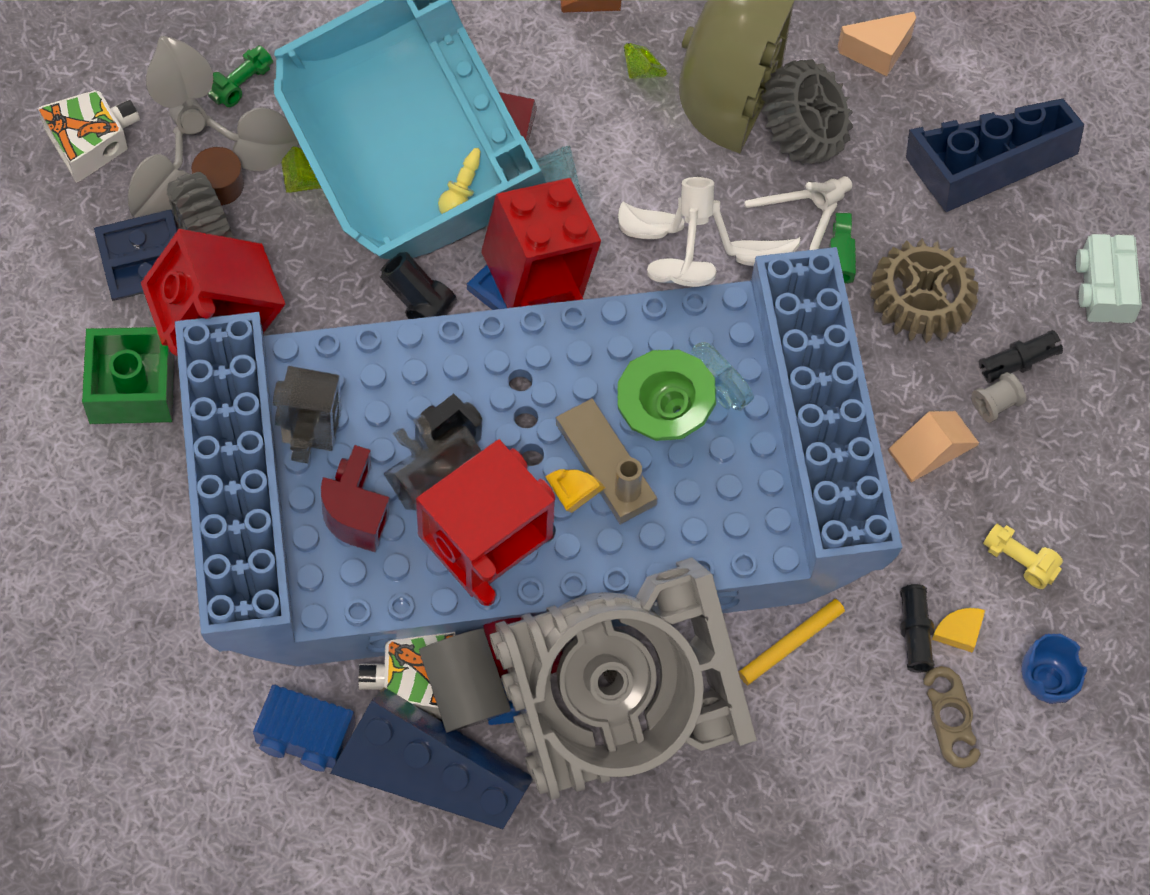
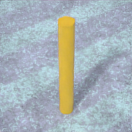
M833 599L739 670L738 673L741 680L748 686L845 612L841 602Z

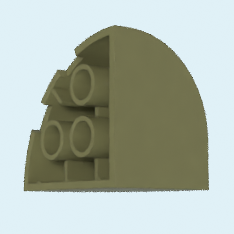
M708 0L700 13L695 27H688L682 41V48L687 50L680 73L679 96L689 121L702 135L715 144L739 154L741 153L765 104L761 98L767 92L764 83L770 80L772 73L776 72L778 68L783 67L794 0Z

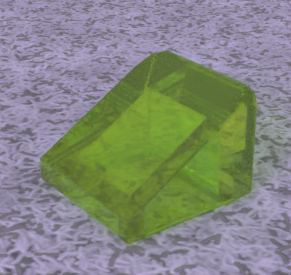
M293 146L281 162L286 193L320 189L321 186L302 148Z

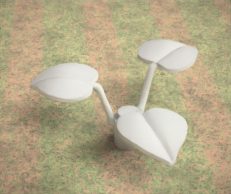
M691 177L682 181L681 197L678 198L676 214L643 210L633 207L624 201L621 203L618 213L620 230L634 238L659 239L666 236L667 233L681 231L684 228L685 222L689 224L685 261L668 258L653 261L648 265V277L661 283H677L683 286L699 287L714 281L716 268L712 263L693 261L696 225L708 223L709 217L712 215L714 216L726 254L736 256L738 263L754 266L756 256L795 252L800 245V237L779 241L741 240L730 242L720 213V201L714 200V182L703 177Z

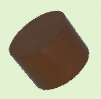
M210 147L201 151L194 158L191 167L192 174L201 172L207 177L212 188L215 190L221 206L232 203L241 195L244 188L242 168L238 156L233 151L224 147Z

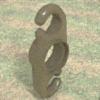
M935 667L926 673L923 679L924 684L931 686L938 677L947 678L951 683V688L946 693H939L933 688H930L927 692L932 702L931 722L935 729L942 756L953 767H971L977 763L981 755L979 749L973 748L969 755L963 758L958 757L953 752V745L957 741H964L970 746L975 745L977 741L971 728L973 711L968 703L962 680L951 668ZM946 707L958 709L963 715V723L957 727L946 725L941 720L940 711Z

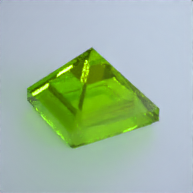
M626 43L624 53L630 79L665 77L668 74L665 67L646 47Z

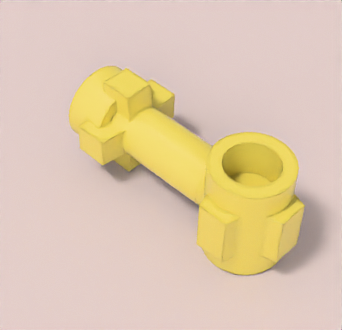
M996 524L983 543L989 548L988 552L995 557L1004 552L1027 567L1023 575L1025 580L1032 586L1044 589L1047 584L1052 585L1062 570L1060 568L1063 563L1061 556L1054 550L1046 547L1036 554L1012 538L1015 530L1007 525L1003 528Z

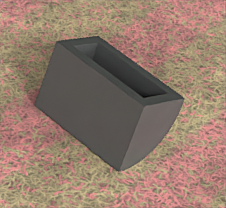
M483 628L452 636L419 649L446 733L482 724L511 712Z

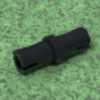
M1050 330L1046 334L1024 343L1020 340L1010 344L1009 349L980 359L979 368L987 369L982 374L988 383H992L1006 372L1011 374L1019 370L1024 373L1031 370L1033 364L1054 355L1062 354L1063 346L1061 344L1055 345L1056 342L1061 340L1054 330Z
M911 584L902 587L900 591L904 621L900 624L901 635L906 638L907 669L911 672L922 673L932 670L935 666L931 645L934 622L929 619L927 587L920 584Z

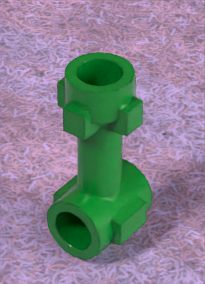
M260 45L252 50L249 49L243 54L245 62L227 77L220 72H214L213 84L208 97L218 105L224 104L226 107L235 106L242 97V89L239 86L255 73L257 75H264L270 70L269 66L273 64V59L266 49Z

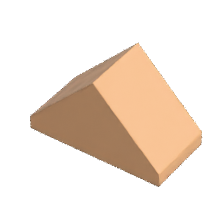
M910 12L842 26L838 42L839 53L888 76L912 37L916 21L915 13Z
M929 411L899 438L888 451L912 483L978 446L979 442L956 411Z

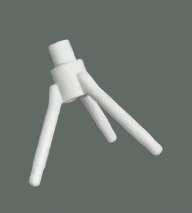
M846 176L838 180L830 179L824 183L808 182L805 185L807 190L745 201V207L750 208L806 198L812 199L815 205L823 210L809 249L815 250L819 249L830 217L837 207V202L842 200L845 193L852 189V182Z

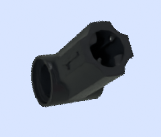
M399 252L395 257L388 260L380 270L382 272L380 278L406 305L405 314L408 319L448 315L457 303V298L453 291L443 283L432 280L407 252Z

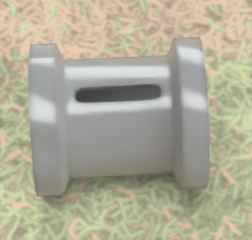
M1008 372L1002 374L998 382L986 389L977 388L974 390L971 397L974 407L988 423L997 420L998 414L1011 406L1020 407L1026 402V394L1021 382L1014 374Z

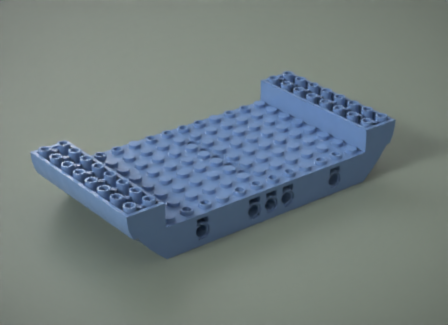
M837 247L756 256L751 281L264 336L259 312L211 317L210 319L200 318L175 321L200 628L204 641L219 652L233 651L257 659L298 667L385 656V645L390 640L455 632L456 636L482 629L484 624L497 620L518 618L527 613L534 617L546 613L547 607L555 605L559 608L570 600L592 593L609 592L636 597L648 576L677 568L676 562L688 558L695 559L712 573L722 613L803 604L835 591L872 571L883 570L899 555L902 549ZM679 349L701 359L715 377L716 406L705 424L685 438L655 441L631 430L619 412L618 381L630 361L652 350ZM516 377H524L532 385L525 391H516L509 386V382ZM453 393L463 403L469 402L478 410L482 417L481 440L476 444H473L459 429L454 431L427 454L415 443V423L418 416L429 406L434 405L437 407ZM593 398L630 457L637 459L641 463L642 475L656 495L657 505L619 524L600 493L571 513L566 511L554 492L556 498L553 523L554 538L489 585L496 593L495 602L490 606L480 604L474 596H470L418 536L416 498L498 439L509 450L514 448L521 455L526 451L540 453L543 457L542 462L535 466H528L527 470L536 480L543 479L550 487L551 485L545 476L554 471L574 469L586 472L556 426V417ZM527 413L533 415L537 419V423L531 428H521L515 423V418L520 414ZM354 445L371 450V470L363 489L389 497V518L376 552L339 540L330 532L322 515V479L326 477L335 480L341 459H349ZM618 619L611 620L613 627L627 626L620 623Z

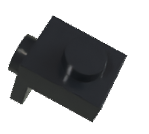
M453 393L437 407L434 405L429 406L418 416L415 423V443L427 454L454 431L459 429L473 444H476L481 440L482 417L471 403H463Z

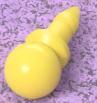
M474 148L464 159V166L460 169L456 178L457 182H448L449 190L442 193L438 201V208L441 214L468 201V197L473 196L474 191L469 189L468 186L471 185L475 171L479 167L481 153L479 148Z

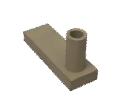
M593 398L556 417V426L585 471L596 477L605 486V489L599 493L619 524L657 505V497L642 475L641 463L637 459L630 457Z

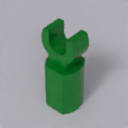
M836 213L835 223H833V238L830 240L829 248L837 247L844 283L849 284L854 282L856 275L855 239L851 238L852 213Z

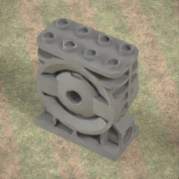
M688 558L676 562L677 568L648 576L636 597L609 592L592 593L570 600L559 608L555 605L547 607L546 613L534 617L530 613L521 615V621L508 625L505 621L495 623L497 632L490 634L491 644L497 660L500 659L503 669L508 670V674L501 676L508 700H512L515 711L520 712V715L513 716V720L520 741L524 742L527 753L531 752L532 754L525 757V762L529 775L533 779L532 782H535L539 794L546 793L550 800L560 798L559 791L573 787L576 792L585 790V782L598 779L603 784L609 782L610 777H625L646 772L671 758L684 743L703 751L734 740L740 746L757 741L713 575L695 559ZM691 618L695 636L691 643H688L672 624ZM618 619L620 623L629 625L643 633L653 645L658 656L660 681L653 701L644 712L647 729L643 732L638 716L648 706L655 691L657 678L655 664L647 648L635 636L624 630L613 628L611 620ZM573 637L574 640L565 649L558 664L556 677L558 690L563 702L575 717L584 723L599 727L604 745H595L591 729L579 726L569 720L559 710L552 695L550 678L554 659ZM616 670L617 676L613 684L608 687L598 686L599 676L603 672ZM702 671H705L708 684L711 686L710 691L703 693Z

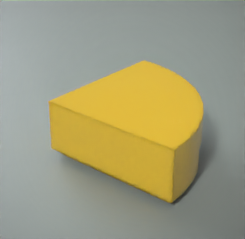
M560 469L545 476L566 511L571 513L605 489V486L596 477L580 470Z
M964 608L950 613L939 623L932 640L972 653L977 642L985 610Z

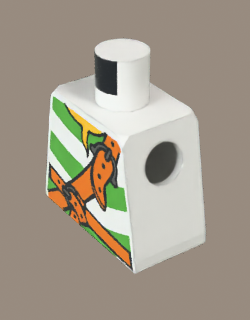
M96 90L38 108L44 130L76 183L125 152L128 147L123 128L140 121L138 112L130 99L110 108L101 92Z
M455 632L396 639L386 642L385 664H359V690H382L385 687L443 722L419 649L455 636Z

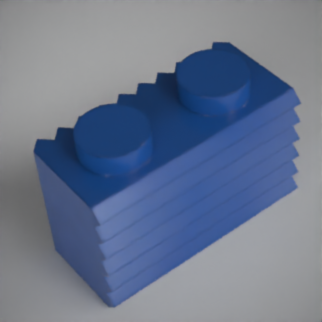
M275 684L271 686L254 727L253 735L255 742L260 744L259 749L264 753L277 758H283L285 753L301 758L300 763L305 767L324 772L326 767L333 769L352 735L356 721L354 711L351 709H345L333 703L329 704L318 698L296 693L293 690H288Z

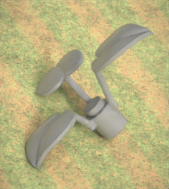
M160 36L158 39L155 53L147 69L146 87L149 95L155 102L169 108V114L177 125L173 130L175 134V161L172 164L166 156L154 154L143 160L136 168L128 189V207L131 215L134 217L172 210L167 195L168 183L177 180L179 176L187 174L186 171L179 169L183 163L184 133L193 135L202 131L205 125L212 127L228 139L236 141L232 151L238 156L241 167L251 171H264L277 166L290 157L298 145V140L285 117L270 108L259 107L246 112L238 121V134L229 131L210 116H207L195 98L204 97L210 92L213 84L212 69L207 60L196 49L185 42L168 36Z

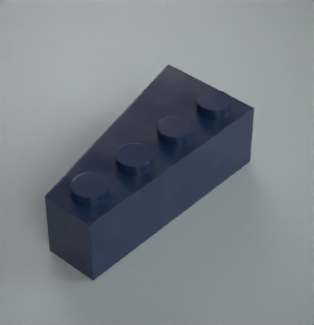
M1064 98L1017 107L1014 113L995 115L994 112L982 114L977 121L958 124L957 120L941 123V128L928 131H924L923 127L909 129L906 159L944 211L948 212L1078 155L1085 124Z
M385 687L371 700L330 774L500 829H504L533 781L531 775L455 730L446 733L443 722Z

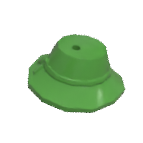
M679 349L652 350L630 361L618 381L619 412L631 430L655 441L685 438L705 424L716 406L715 377L701 359Z

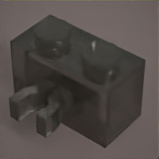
M288 366L285 380H278L274 390L273 406H277L275 425L281 426L282 442L289 443L290 450H293L291 461L308 464L312 448L333 451L341 418L340 377L337 374Z
M419 415L413 421L419 428L418 438L423 444L422 448L417 440H412L408 437L404 428H399L393 432L397 441L402 446L408 448L411 455L383 474L405 509L417 510L416 498L481 452L480 447L466 426L452 427L433 440L427 419L424 415Z

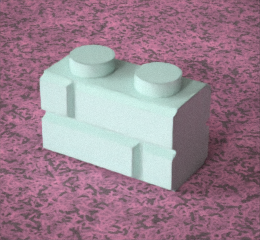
M1092 234L1088 236L1083 249H1078L1076 255V270L1084 275V283H1081L1079 288V306L1086 307L1087 321L1135 322L1142 308L1136 237L1134 235H1115L1111 237L1107 234Z

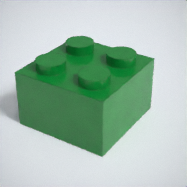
M156 327L86 328L82 404L89 424L172 422L174 354L170 352L168 346L161 344Z

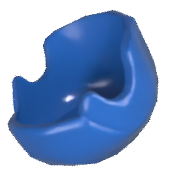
M1045 634L1028 648L1021 661V673L1031 695L1046 703L1057 704L1068 702L1081 691L1087 667L1083 666L1080 662V646L1075 641L1063 634Z

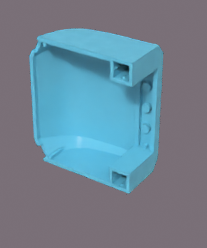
M369 0L275 50L276 79H274V95L343 231L380 258L392 259L399 252H407L412 258L440 249L487 226L496 194L547 183L529 146L518 131L469 38L451 0ZM474 148H479L481 152L479 167L475 171L471 185L468 186L469 189L474 191L473 196L468 197V201L441 214L438 208V201L442 193L449 190L448 182H457L456 178L460 169L464 166V159Z

